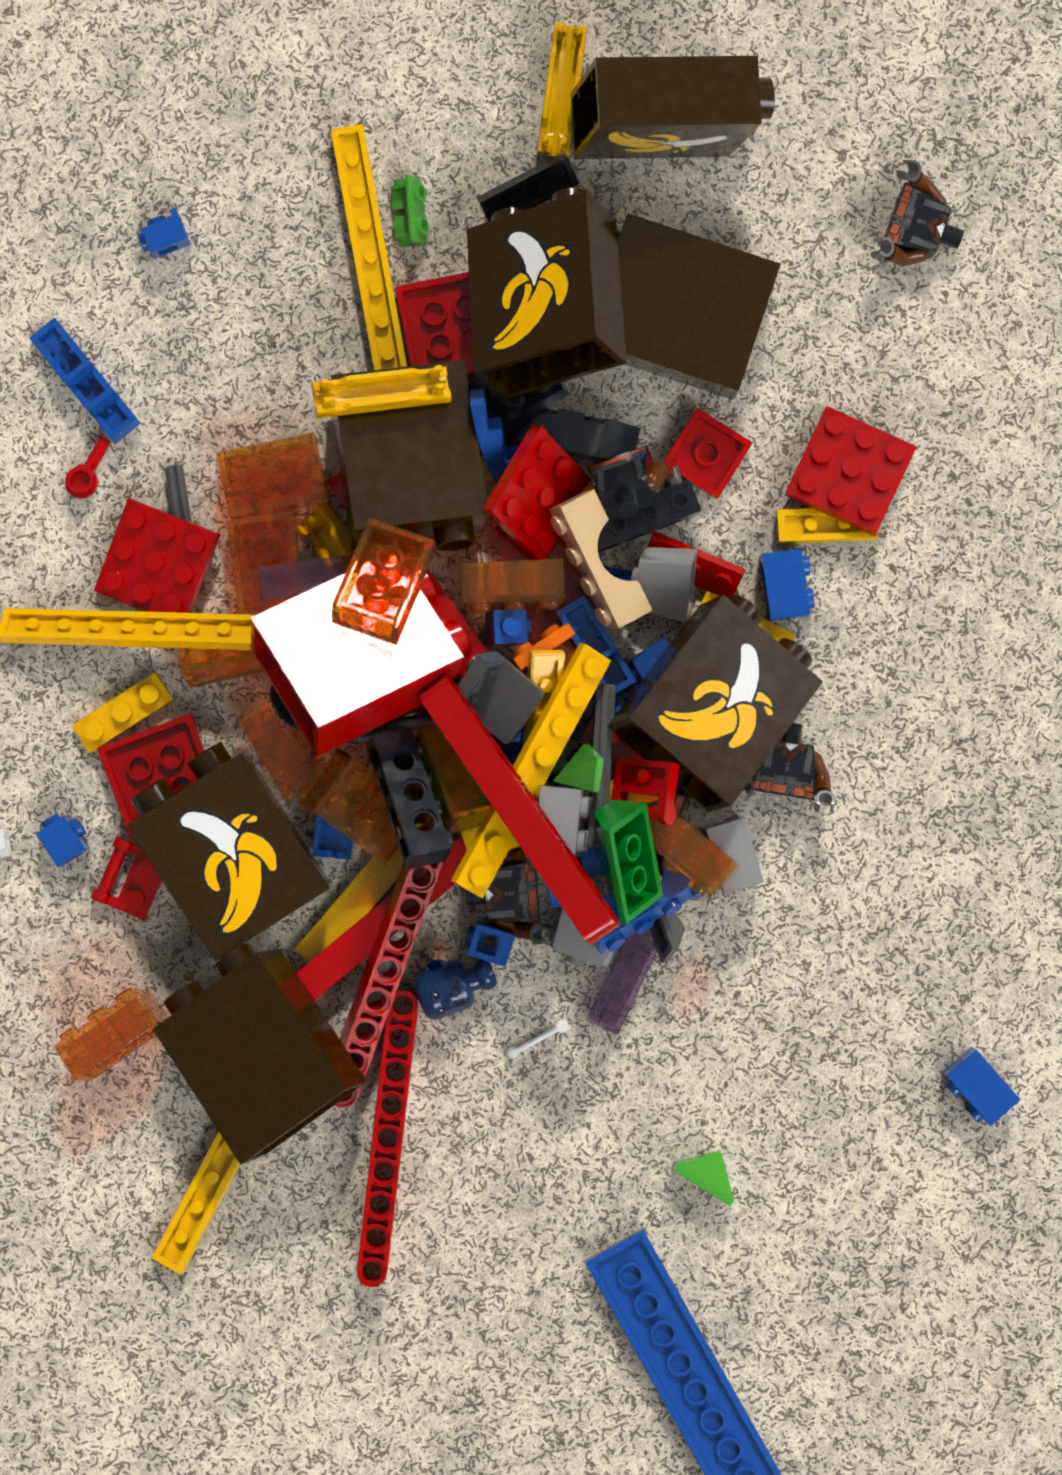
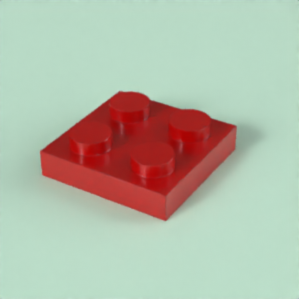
M696 408L663 463L671 467L678 465L681 477L684 480H690L692 485L718 500L753 442Z

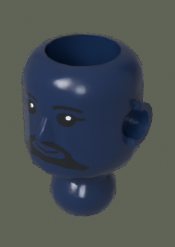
M436 959L427 963L424 969H421L414 975L413 985L425 1016L432 1020H438L458 1012L463 1013L464 1010L474 1004V991L493 989L497 985V980L490 962L478 960L472 967L465 969L459 960L450 959L443 961L442 959Z

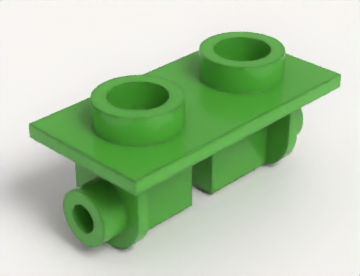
M405 175V179L393 180L394 186H391L393 211L404 210V215L393 217L395 240L399 242V247L412 246V242L425 246L427 245L426 235L429 233L428 220L424 214L426 190L422 180Z

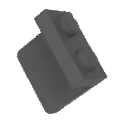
M499 652L476 654L465 667L467 672L461 681L456 682V685L486 728L504 744L512 743L543 699L544 692Z

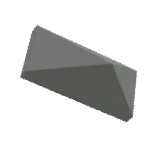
M675 913L671 916H661L654 921L653 926L649 929L661 963L668 962L678 950L685 931L684 924Z

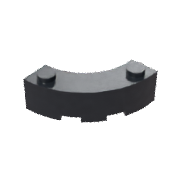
M546 408L504 433V442L507 446H519L530 426L535 424L542 426L568 455L600 462L635 450L640 428L607 418L603 420L585 416V413L561 408H558L557 411Z

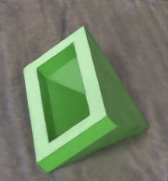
M583 744L553 781L599 793L604 759L591 745Z
M720 1151L675 1161L672 1167L676 1173L731 1207L734 1199Z

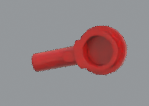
M99 436L84 465L78 464L77 467L71 469L66 475L65 487L73 497L86 499L97 491L98 477L95 471L111 444L109 440Z

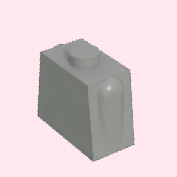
M644 548L638 562V568L634 567L631 581H639L653 610L649 613L687 623L693 604L698 549Z
M560 907L548 938L550 940L548 945L552 949L566 954L565 961L574 965L584 967L585 962L599 968L609 966L615 950H606L600 954L594 944L590 945L586 942L564 909Z

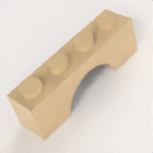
M594 489L582 492L549 510L552 515L551 524L553 529L559 536H562L567 546L565 550L571 564L577 566L582 577L580 579L581 586L584 592L592 597L597 607L595 609L596 617L603 626H606L607 630L620 629L653 611L638 580L626 581L618 579L611 575L600 561L598 538L602 528L609 519Z

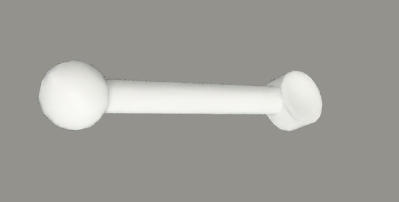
M562 1019L558 1020L553 1028L517 1047H508L506 1050L507 1057L516 1059L519 1053L557 1032H566L569 1029L568 1022Z

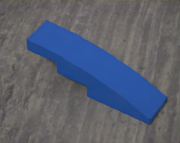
M55 317L29 338L115 444L141 424Z
M484 388L471 390L470 406L477 439L487 467L497 484L519 446H505L502 418H488Z
M585 595L557 611L556 614L563 626L569 623L576 633L572 638L576 648L579 643L587 644L611 660L599 684H611L616 687L615 712L617 714L638 684L620 655L618 648L605 627L598 621L595 611Z

